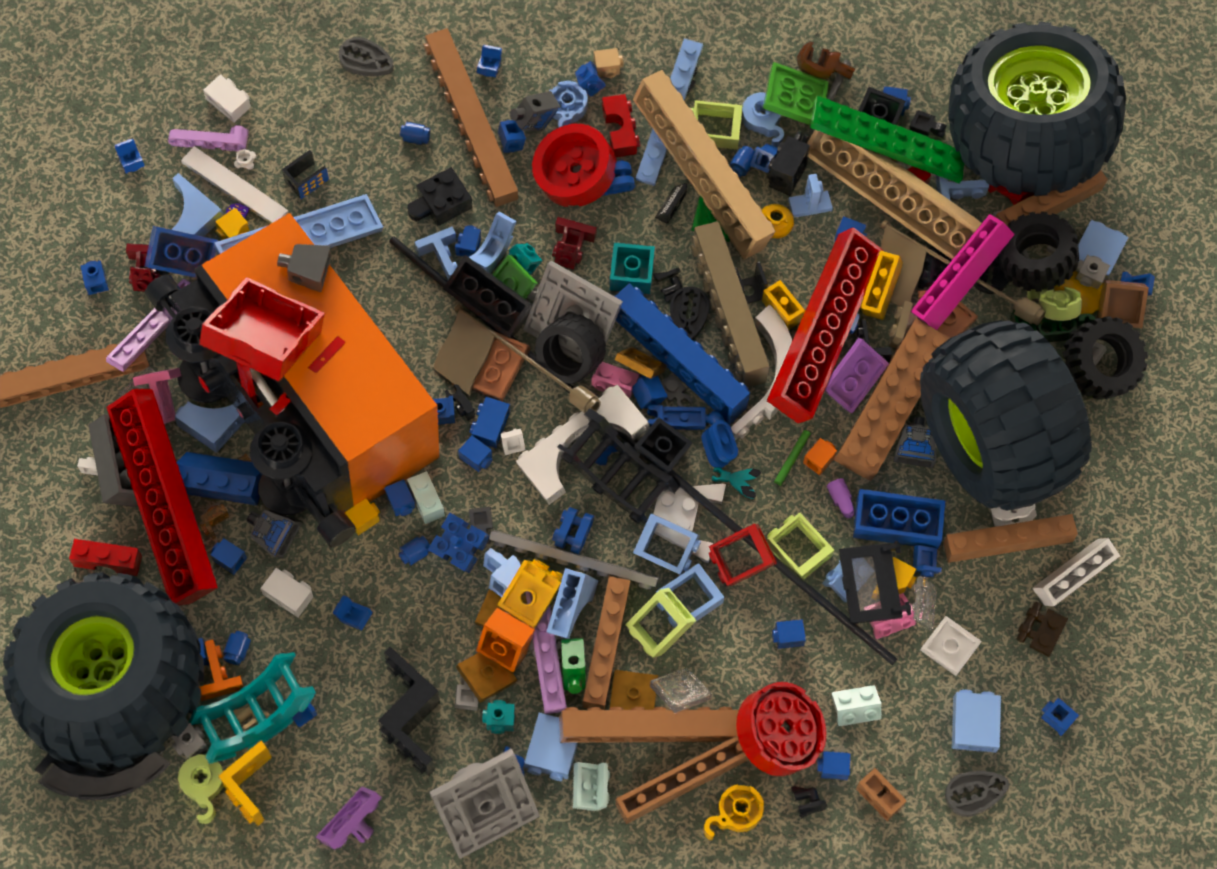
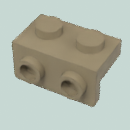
M905 300L901 306H897L894 313V318L896 319L889 331V336L891 337L888 346L897 349L910 325L917 318L911 312L912 302Z

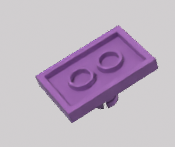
M858 338L831 374L825 392L846 411L853 413L889 363L863 339Z
M361 786L316 838L322 844L334 850L345 844L350 833L360 843L365 842V838L368 839L374 829L363 818L378 807L381 797L375 791Z

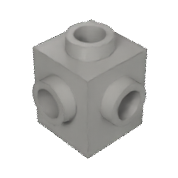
M1087 255L1084 261L1080 260L1076 269L1078 273L1075 279L1086 287L1091 286L1098 289L1110 265L1102 262L1097 256Z
M190 723L179 737L171 736L175 742L172 744L173 748L179 756L184 754L187 759L199 754L201 755L208 749L202 740L205 737L198 726L193 728Z

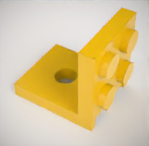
M524 560L497 605L529 626L536 628L559 591L563 574L558 571H549L548 568L550 566L540 560ZM527 591L533 595V601L530 604H525L522 600L523 594Z
M262 741L257 743L218 776L227 789L225 793L235 807L240 805L239 810L250 824L254 821L257 826L265 820L258 808L241 790L239 785L272 758Z

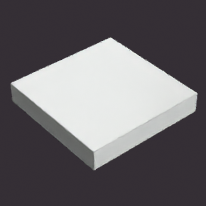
M945 616L920 651L957 676L982 641Z

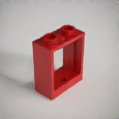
M754 523L708 546L711 551L708 553L712 563L717 564L720 570L718 576L723 584L726 583L727 586H733L777 564L759 524ZM751 535L763 563L733 577L720 550Z

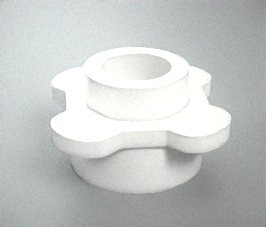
M246 149L239 150L236 153L235 167H243L248 170L253 169V161L256 158L255 152H250Z

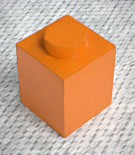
M820 438L805 455L803 464L818 475H821L835 458L837 450L831 442Z

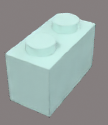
M426 471L407 479L409 490L424 523L427 524L444 517L443 505L428 472Z

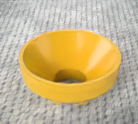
M770 204L762 209V213L772 223L775 230L771 238H782L791 232L794 226V218L787 207L780 204ZM778 212L782 215V219L775 221L770 215Z

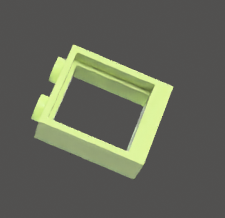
M695 100L694 108L691 109L697 120L698 115L733 118L731 137L708 134V136L716 143L718 148L738 150L743 105Z
M798 513L795 517L793 515L789 516L783 522L784 525L780 529H773L767 535V543L775 556L804 580L833 556L834 549L801 513ZM797 526L820 550L800 567L777 544Z
M669 588L660 589L625 625L628 627L631 636L643 645V650L654 658L664 654L697 620ZM660 602L678 625L657 645L639 622Z

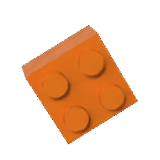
M497 608L484 624L476 651L514 673L527 655L535 629Z

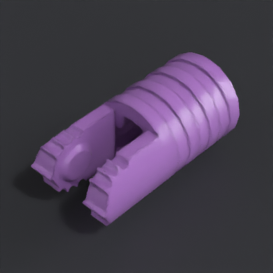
M840 478L830 482L826 487L835 506H839L841 513H843L842 515L846 519L855 516L854 506H852L851 502L853 497L847 484H845V480Z

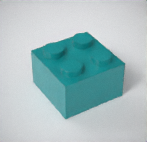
M614 243L609 290L621 291L630 283L634 288H639L643 294H650L655 246Z

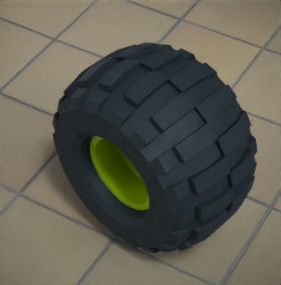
M1025 22L1014 24L1011 29L1006 31L999 29L991 33L984 41H980L965 55L962 65L959 64L953 79L949 97L948 119L950 123L949 130L956 152L960 151L962 162L976 175H981V178L986 183L995 188L999 186L1006 187L1009 193L1021 195L1022 192L1034 193V196H1047L1050 191L1057 190L1062 193L1071 190L1079 182L1083 184L1099 173L1103 163L1109 162L1119 143L1126 111V93L1123 77L1119 74L1118 64L1109 55L1107 50L1103 49L1097 43V40L1088 34L1082 36L1080 33H1077L1075 28L1066 25L1063 27L1052 26V22H1038V25H1027Z
M998 320L980 324L951 337L931 353L932 358L923 366V372L920 375L921 399L925 417L932 437L948 468L960 485L976 501L982 503L985 507H1000V509L1006 511L1029 507L1061 492L1079 478L1082 473L1080 468L1088 463L1090 459L1089 453L1092 451L1088 415L1080 391L1069 369L1044 336L1028 324Z
M104 572L90 573L83 577L82 582L77 583L71 578L56 586L58 591L48 598L42 594L31 604L34 611L29 617L22 616V618H19L12 630L15 641H10L9 646H6L3 657V664L7 670V675L2 676L6 699L10 703L12 715L18 725L40 749L47 751L54 759L74 767L79 763L84 769L92 771H106V767H111L112 764L117 768L125 769L139 761V757L147 753L150 755L153 752L161 753L166 748L163 743L172 735L179 737L188 726L185 717L188 713H192L193 710H197L201 699L199 682L204 681V662L200 654L199 639L178 604L172 602L169 596L156 586L148 582L144 585L140 579L118 573V576L112 575L111 578ZM102 654L99 660H95L98 655ZM120 654H124V656L121 659L117 660V657ZM89 673L87 678L82 679L84 674Z

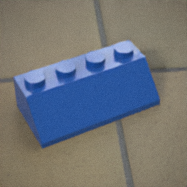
M186 452L177 461L188 495L258 505L260 498L258 493L259 480L262 474L254 467L252 462Z

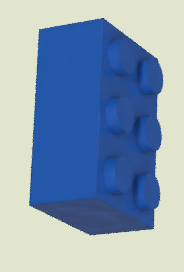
M153 226L145 267L196 278L194 269L215 257L214 243L218 242V240Z

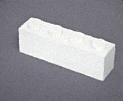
M1109 538L1097 539L1032 589L1044 606H1055L1120 557Z

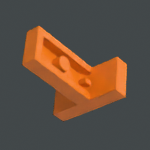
M213 639L205 641L214 683L199 687L201 690V701L240 691L244 687L241 676L227 679L226 667L220 664L219 659L223 658L220 645L216 646Z

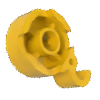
M739 784L728 788L722 794L719 802V816L709 817L705 822L703 829L705 837L713 840L714 832L710 830L712 825L718 826L721 830L729 829L735 832H748L754 829L761 821L764 812V801L760 793L751 786ZM737 804L746 806L744 813L737 811Z

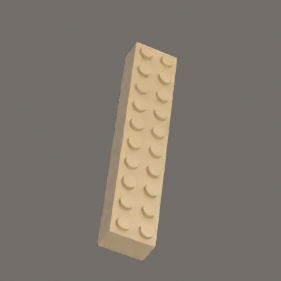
M663 70L642 79L633 101L699 196H702L704 203L712 211L711 213L715 219L719 221L720 226L729 236L742 258L745 260L762 251L775 233L772 223L762 213L761 207L752 199L749 190L740 182L737 173L733 172L727 159L719 152L716 143L710 139L704 126L698 122L692 109L684 102L681 93L677 92L672 85L671 79L665 75Z
M817 130L813 132L807 143L810 145L809 158L952 260L982 224L889 157Z

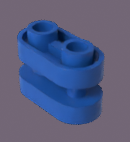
M624 160L616 162L614 180L602 196L632 191L635 188L634 178L630 176L632 169L629 162Z
M717 420L702 433L701 440L711 466L723 468L737 457V444L732 429L726 421Z
M569 507L568 511H563L560 519L562 525L560 529L556 528L552 540L555 541V546L562 549L566 543L572 545L571 552L579 555L592 527L594 515L585 513L584 517L580 518L577 516L578 510ZM577 525L579 528L576 536H570L573 526Z

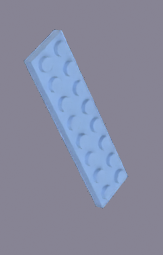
M367 194L294 217L314 245H327L331 248L383 231V225ZM265 227L215 242L214 247L217 254H221Z

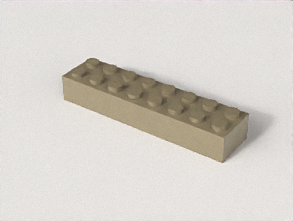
M719 222L695 227L694 235L691 236L693 243L690 246L693 257L698 259L699 263L696 264L699 275L703 274L705 292L710 294V308L716 311V325L718 329L721 328L723 331L721 338L724 347L728 346L729 363L731 365L734 364L736 369L734 377L739 383L742 382L747 387L766 383L769 364Z

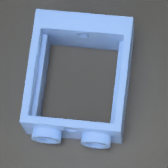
M650 514L633 553L682 575L684 571L689 570L692 564L690 557L692 552H697L701 541L698 540L700 535L655 514ZM658 523L690 537L678 567L646 553Z
M699 563L661 588H669L673 591L691 578H694L710 599V601L691 613L697 621L723 604L724 596ZM659 602V603L657 604V607H658L661 611H663V610L666 611V609H665V608L661 605V603ZM667 612L669 615L668 621L675 628L678 624Z

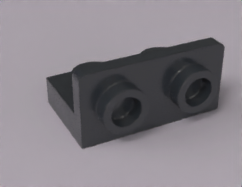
M932 246L931 248H929L930 250L944 257L950 262L952 261V259L947 257L945 254L940 252L935 247ZM926 252L918 288L931 287L948 265Z

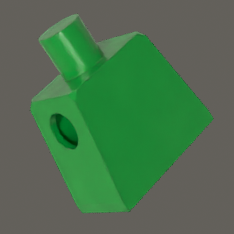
M561 639L563 688L572 694H577L586 688L584 639ZM577 657V664H570L569 658Z

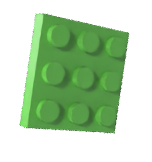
M773 62L763 109L811 125L814 101L817 95L826 98L829 82Z

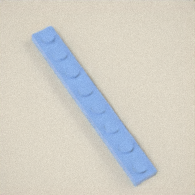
M685 38L670 77L672 85L677 92L681 93L683 100H685L703 48L702 43ZM653 129L636 175V181L655 186L667 148Z

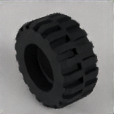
M1041 211V214H1035V212H1030L1027 216L1023 214L1018 217V220H1012L1008 224V228L1015 235L999 253L1002 273L1005 274V278L1009 282L1013 281V285L1018 288L1022 286L1023 290L1031 291V289H1034L1036 292H1042V289L1049 291L1054 289L1056 285L1058 287L1065 283V279L1069 280L1073 276L1079 261L1077 234H1075V229L1072 225H1069L1066 219H1059V215L1053 213L1049 215L1048 212ZM1036 244H1046L1056 249L1053 254L1042 259H1030L1021 255L1026 248Z
M1111 316L1097 318L1078 326L1069 335L1071 339L1065 342L1064 347L1067 350L1063 351L1062 358L1065 359V364L1074 378L1078 389L1083 390V395L1092 396L1094 399L1116 397L1128 393L1129 390L1134 389L1138 385L1137 382L1143 379L1144 374L1142 371L1147 369L1148 364L1145 363V359L1148 358V352L1144 351L1146 344L1144 340H1140L1139 336L1141 334L1138 330L1133 331V325L1129 322L1123 323L1122 319L1112 318ZM1098 339L1109 343L1116 352L1118 364L1112 377L1102 374L1093 362L1092 350Z

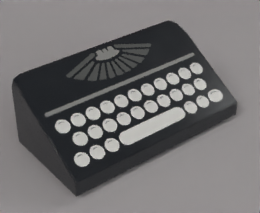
M686 183L677 185L672 189L655 216L656 219L666 224L670 222L687 195L688 186Z

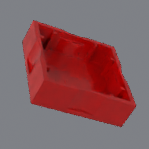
M246 277L231 293L230 298L218 307L202 324L200 345L280 381L320 335L325 313L298 300L285 297L274 289Z

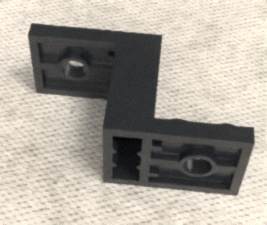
M389 647L384 652L385 663L388 666L386 669L394 677L400 676L403 679L402 684L408 691L378 720L380 736L389 745L393 742L398 748L396 751L405 760L409 757L414 763L412 766L421 775L425 772L430 776L435 771L433 759L412 741L408 735L440 703L439 692L395 650Z

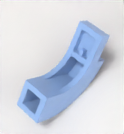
M501 212L496 213L485 241L479 250L469 258L489 273H492L512 241V232L517 221Z

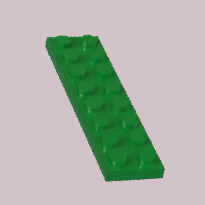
M817 95L814 101L810 128L958 184L962 181L964 163L962 162L960 151L956 152L955 147Z

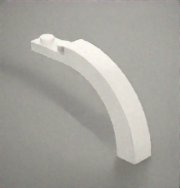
M771 305L767 306L755 317L754 324L766 338L772 349L776 368L775 378L766 395L731 427L735 440L739 437L741 439L744 438L750 431L749 428L753 424L758 425L765 416L770 420L778 412L777 408L767 402V398L792 343V338L783 319Z

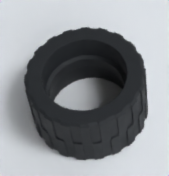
M575 313L559 317L541 331L535 342L536 359L539 365L565 384H574L582 381L602 363L606 354V342L599 327L591 319ZM559 334L570 337L578 344L583 356L582 363L572 361L562 352L558 340Z

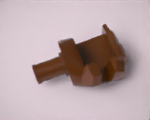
M811 41L802 47L797 56L798 68L802 72L817 78L829 79L831 74L835 72L850 80L855 71L854 67L840 62L841 52H830L829 49L822 48L818 62H812L814 48Z

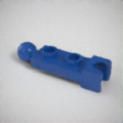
M649 405L647 408V414L656 417L655 419L648 420L650 427L658 417L674 429L705 430L706 423L712 425L717 420L724 421V416L720 411L715 410L710 414H706L705 407Z

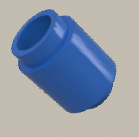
M406 122L405 125L401 126L400 137H403L404 142L423 145V143L428 144L431 129L427 128L426 125Z
M742 146V148L738 149L729 164L733 172H736L739 177L746 176L751 168L750 163L755 151L748 146Z
M424 536L415 537L400 547L401 552L398 555L404 564L409 563V565H413L429 555L428 552L430 551L428 549L430 544Z
M241 631L230 633L223 652L224 661L233 665H240L241 661H244L251 643L248 634Z

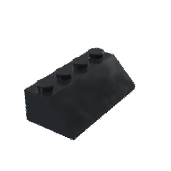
M464 255L443 290L508 338L517 334L527 319L532 306L529 301L466 255Z

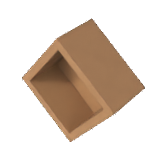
M1104 279L1097 318L1117 317L1122 319L1123 323L1129 322L1133 325V328H1142L1149 287L1141 283Z

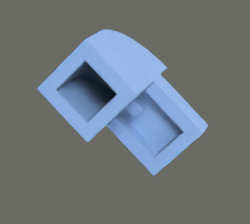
M491 548L485 553L483 566L493 573L490 577L489 589L499 596H503L520 568V563L514 555L507 560L501 553H497Z

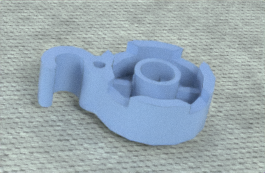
M573 81L559 82L556 87L550 90L561 106L553 117L559 121L558 128L573 124L582 119L588 106L587 93L585 89L583 90L578 86V83Z
M754 93L747 97L743 103L742 122L748 130L759 132V134H764L766 137H777L772 139L771 145L778 148L784 138L783 129L777 126L781 115L763 109L766 93Z

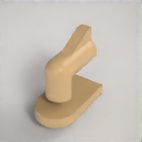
M250 706L233 710L240 723L251 716L254 717L253 720L243 726L246 731L258 725V721ZM264 712L266 719L270 716L269 712Z

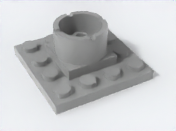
M550 261L545 269L523 330L538 338L541 331L559 317L575 313L591 319L599 327V330L603 333L604 341L607 343L623 301L555 262ZM559 334L558 340L562 352L582 363L583 356L578 344L570 337Z
M512 749L483 764L472 763L467 765L466 768L457 771L451 781L429 792L459 859L540 817Z

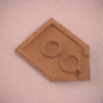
M926 290L918 291V302L927 292ZM959 302L937 331L949 338L964 332L976 321L978 316L963 303Z

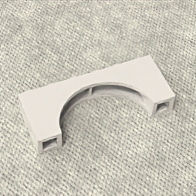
M618 385L607 388L598 399L601 401V405L597 413L604 416L615 430L626 434L633 441L650 428L648 421ZM582 411L574 413L566 424L557 426L550 436L540 439L533 449L524 451L516 461L518 467L548 505L566 493L559 478L562 453L557 446L561 444L568 448L589 426V420Z

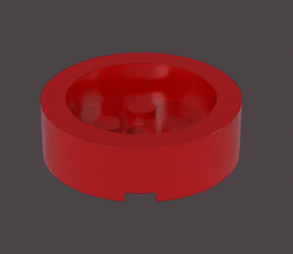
M568 124L553 130L540 142L533 156L532 172L535 181L551 201L564 207L575 205L581 207L596 201L609 189L615 177L616 157L605 137L597 129L586 124ZM580 165V171L573 173V166Z
M776 682L753 692L743 701L737 714V736L743 752L753 765L773 776H788L810 767L816 762L820 753L823 752L826 744V724L819 705L805 694L806 691L795 684ZM784 722H786L789 725V732H787L784 729V727H782Z

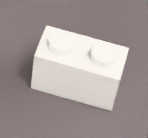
M219 75L203 89L206 100L232 122H235L251 108L248 94L243 90H238L232 80L229 78L225 79L222 75Z
M276 568L260 588L262 594L291 614L299 617L313 599L312 588L303 581L299 583L294 580V576L287 570L280 571Z

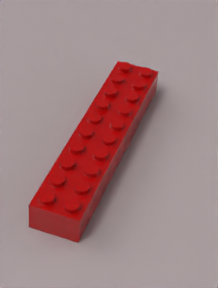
M854 227L838 234L767 398L768 403L798 424L814 417L865 296L879 253L884 251Z
M132 389L106 408L166 594L178 606L189 605L216 590L218 586L153 389Z

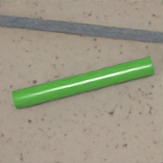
M803 430L774 483L780 486L783 484L811 435L809 431Z

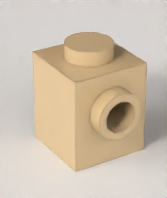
M617 48L594 51V65L596 66L598 76L613 78L616 75H620V68L623 67V57L618 55Z

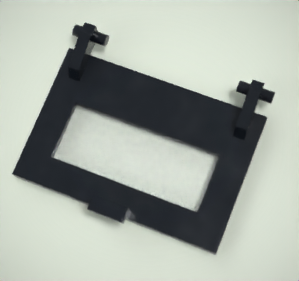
M895 541V544L892 545L885 543L839 549L843 575L842 583L846 593L850 624L901 619L903 617L902 612L906 611L907 615H911V604L909 602H905V605L902 606L900 604L891 552L896 551V554H901L899 541Z

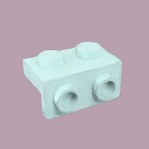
M875 685L832 692V701L837 713L838 726L881 719V701Z
M582 762L574 763L573 808L599 811L607 807L609 802L607 789L610 778L608 763L603 762L598 765Z

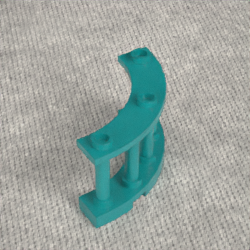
M294 652L274 655L267 668L254 681L241 688L240 691L218 702L199 706L196 711H193L189 723L191 725L201 723L211 742L206 755L209 764L233 758L236 756L235 752L245 748L250 750L260 741L263 743L267 742L287 728L294 721L292 717L298 711L303 712L307 708L316 692L313 686L300 687L289 667L296 656ZM282 675H284L292 690L286 700H284L275 683ZM269 689L278 709L266 719L256 698ZM249 704L258 721V725L244 732L233 710ZM225 715L235 736L220 740L211 720Z

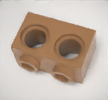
M876 768L866 775L856 787V790L887 822L903 808L907 801Z

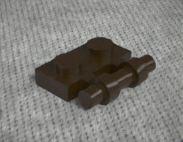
M1034 602L1032 608H1029L1026 613L1027 618L1024 624H1021L1018 629L1019 634L1016 640L1024 643L1028 637L1032 639L1030 648L1050 657L1068 618L1051 609H1048L1046 614L1043 615L1040 613L1042 604ZM1035 621L1041 623L1037 632L1032 630Z

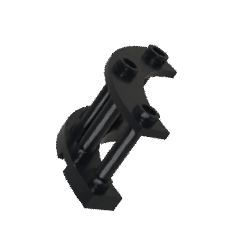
M589 408L584 414L589 420V426L571 448L568 449L561 444L557 446L562 453L561 458L568 464H572L592 483V489L600 495L604 494L630 514L629 517L637 524L642 522L646 525L648 519L644 514L658 496L667 489L675 494L680 487L671 475L658 468L652 462L648 465L640 459L639 456L641 454L628 442L623 444L616 437L618 435L617 431L609 424L606 418ZM595 431L599 432L602 435V441L583 463L576 454ZM608 446H613L619 452V457L604 476L599 479L589 469ZM630 461L638 468V473L624 490L617 495L606 485L625 462L628 463ZM649 476L656 481V487L637 509L629 504L626 499L640 482Z
M162 751L161 753L153 752L150 755L147 753L139 757V761L125 769L117 768L112 764L111 767H106V771H92L84 769L79 763H77L76 767L54 759L47 753L34 770L42 775L38 783L57 794L79 798L80 800H106L132 793L135 789L150 783L171 763L161 755L164 752Z

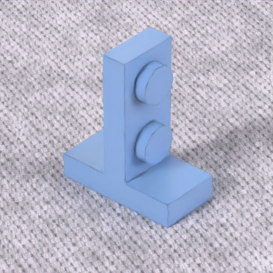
M817 174L808 175L804 195L788 198L793 218L829 212L833 209L828 191H823L822 182L818 181Z
M935 176L937 191L949 200L950 197L952 199H961L967 196H972L975 199L986 196L989 189V184L985 180L961 181L958 184L940 176Z
M453 227L415 241V248L419 257L432 251L435 252L449 280L457 268L456 262H451L449 258L451 253L447 246L456 242V233Z

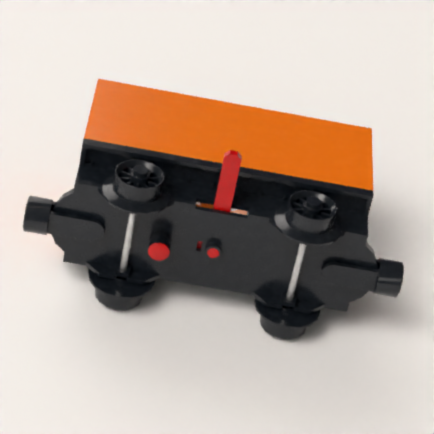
M288 213L195 268L196 280L180 289L171 275H163L153 280L147 286L145 295L156 310L163 311L170 320L166 329V342L170 352L178 359L183 360L179 367L181 376L177 377L181 391L190 399L204 403H213L228 397L239 415L255 434L250 444V458L254 467L262 474L258 489L262 503L270 511L280 515H295L308 509L319 524L317 531L329 547H336L346 542L356 531L355 525L345 513L347 510L365 498L369 503L385 493L384 487L403 479H408L439 458L438 409L435 401L330 264L322 292L291 282L288 279V268L277 266L280 253L292 255L296 244L314 245L294 217ZM246 277L274 289L285 297L298 300L325 313L320 335L280 381L260 373L277 399L285 392L287 394L286 398L291 400L278 415L269 410L272 406L253 380L249 367L200 345L202 324L218 307L230 298L231 293ZM337 336L345 341V344L317 373L308 369L309 365Z

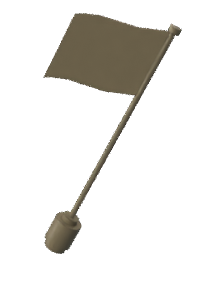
M884 220L880 226L884 229L881 249L884 252L899 255L903 262L890 300L895 305L901 306L905 300L909 302L912 300L913 293L923 271L926 252L949 265L950 261L888 225V222ZM980 279L976 281L1014 304V315L1032 325L1034 323L1038 325L1043 319L1046 311L1042 309V306L1029 298H1019L1016 301Z
M458 304L455 307L454 311L458 313L450 334L437 355L433 369L454 385H459L466 394L470 396L474 381L486 362L496 338L570 392L569 402L583 413H586L589 408L595 412L598 411L601 401L583 385L572 389L463 310V306Z

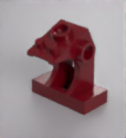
M557 217L555 232L563 234V237L554 246L552 257H555L556 264L574 270L576 264L581 263L583 257L581 249L584 240L594 243L597 236V227Z
M127 243L126 245L128 258L136 260V267H130L129 284H132L133 291L145 292L147 286L153 280L160 277L157 269L151 270V268L145 267L149 247L146 244Z

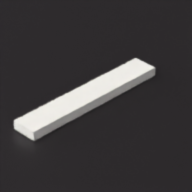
M195 146L181 160L182 164L242 205L249 207L252 212L271 224L288 214L286 208Z

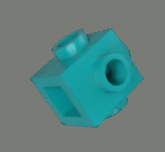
M528 243L515 244L509 249L508 255H512L530 275L543 261L535 252L534 247Z
M494 700L493 703H488L487 710H483L482 723H486L487 730H491V733L503 734L504 731L514 732L515 704H506V701Z

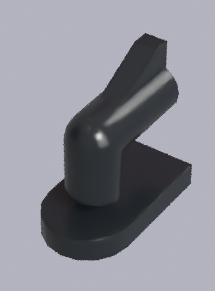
M679 267L667 272L653 274L654 278L658 279L657 283L670 278L672 285L661 289L666 302L670 301L677 290L683 288L679 277H672L681 272Z
M791 787L792 794L794 793L795 802L808 798L810 800V803L798 806L801 819L809 814L823 811L828 807L826 801H820L816 788Z

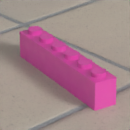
M989 214L911 312L920 321L937 330L1015 234L1003 221Z

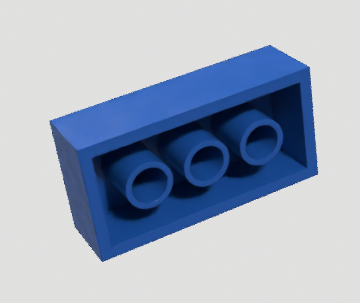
M860 489L856 500L853 538L894 544L895 541H899L901 545H920L938 549L942 542L945 500Z

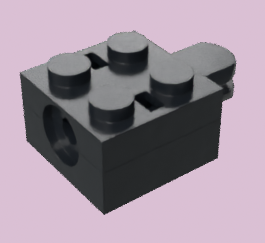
M798 131L794 138L788 136L785 142L780 143L777 149V157H773L768 166V169H770L767 176L769 187L790 197L808 165L810 145L807 143L810 135L805 134L802 138L803 132Z
M452 167L417 184V196L419 198L410 202L407 207L411 220L417 222L430 215L437 227L473 208L472 197Z

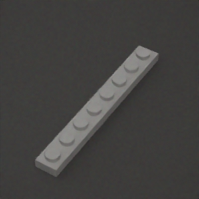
M496 530L491 531L489 540H493L494 545L499 547L514 546V551L527 554L528 550L535 552V557L547 560L549 556L556 558V563L568 566L570 562L577 564L576 568L589 572V568L598 570L597 574L604 577H609L612 574L619 576L618 578L630 580V582L633 580L639 582V586L646 589H651L652 586L656 587L659 581V577Z

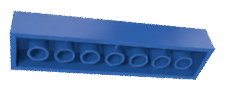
M629 283L614 296L623 301L616 321L659 361L666 364L667 368L714 411H720L724 416V420L729 425L747 409L750 395L748 387L734 379L733 374L728 369H723L713 355H708L704 351L700 343L691 340L687 332L681 327L678 328L669 315L659 311L658 306L653 301H648L639 288H634Z

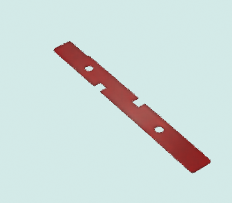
M337 336L309 365L308 369L317 373L345 344V341ZM284 392L269 410L278 415L289 404L290 398H286L287 394Z

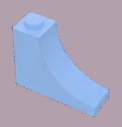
M178 173L172 179L175 187L184 197V208L181 218L172 230L204 237L216 226L215 221L223 216L222 210Z
M188 401L175 414V420L179 428L216 453L245 422L233 405L212 409L203 408Z
M565 568L547 633L567 639L570 638L579 613L588 602L593 601L598 580L587 574Z

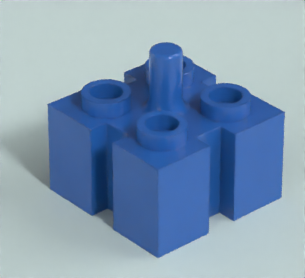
M449 512L441 528L445 529L442 537L436 535L428 550L446 561L449 557H452L451 564L470 573L478 558L474 557L477 549L483 551L490 535L471 525L470 529H467L469 523Z

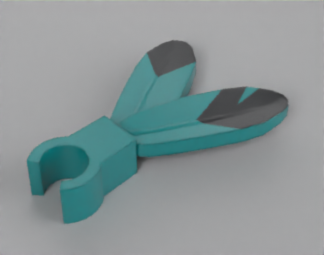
M716 467L713 469V472H718L721 476H712V481H729L746 498L754 499L756 497L754 489L745 481L757 478L761 474L760 470L751 468L737 471L730 475L731 472L723 471L721 468Z

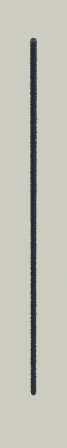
M395 236L390 239L389 243L444 288L448 281ZM473 312L477 317H479L495 332L504 335L502 332L497 330L495 327H493L491 324H489L487 321H485L483 318H481L479 315ZM514 336L510 337V338H512V339H514V340L519 341V340L516 339ZM530 350L527 356L538 363L536 355ZM566 383L572 389L574 388L571 384ZM617 431L618 435L633 448L638 443L637 439L633 441L626 434ZM674 470L667 473L674 478L679 487L734 533L743 529ZM751 535L742 539L758 552ZM774 555L777 564L773 565L888 663L891 665L895 664L898 659L857 624H850L849 617Z

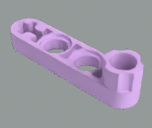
M235 126L231 128L230 134L173 129L169 133L168 143L172 146H202L201 148L205 149L221 148V150L239 151L246 149L249 130L243 126Z

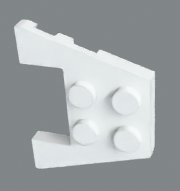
M726 484L693 486L709 501L722 504ZM681 487L675 494L667 489L658 496L653 514L693 531L699 503ZM658 523L654 532L684 550L690 540V537ZM701 541L697 552H692V554L702 561L709 563L710 557L708 553L711 551L708 546L713 543Z

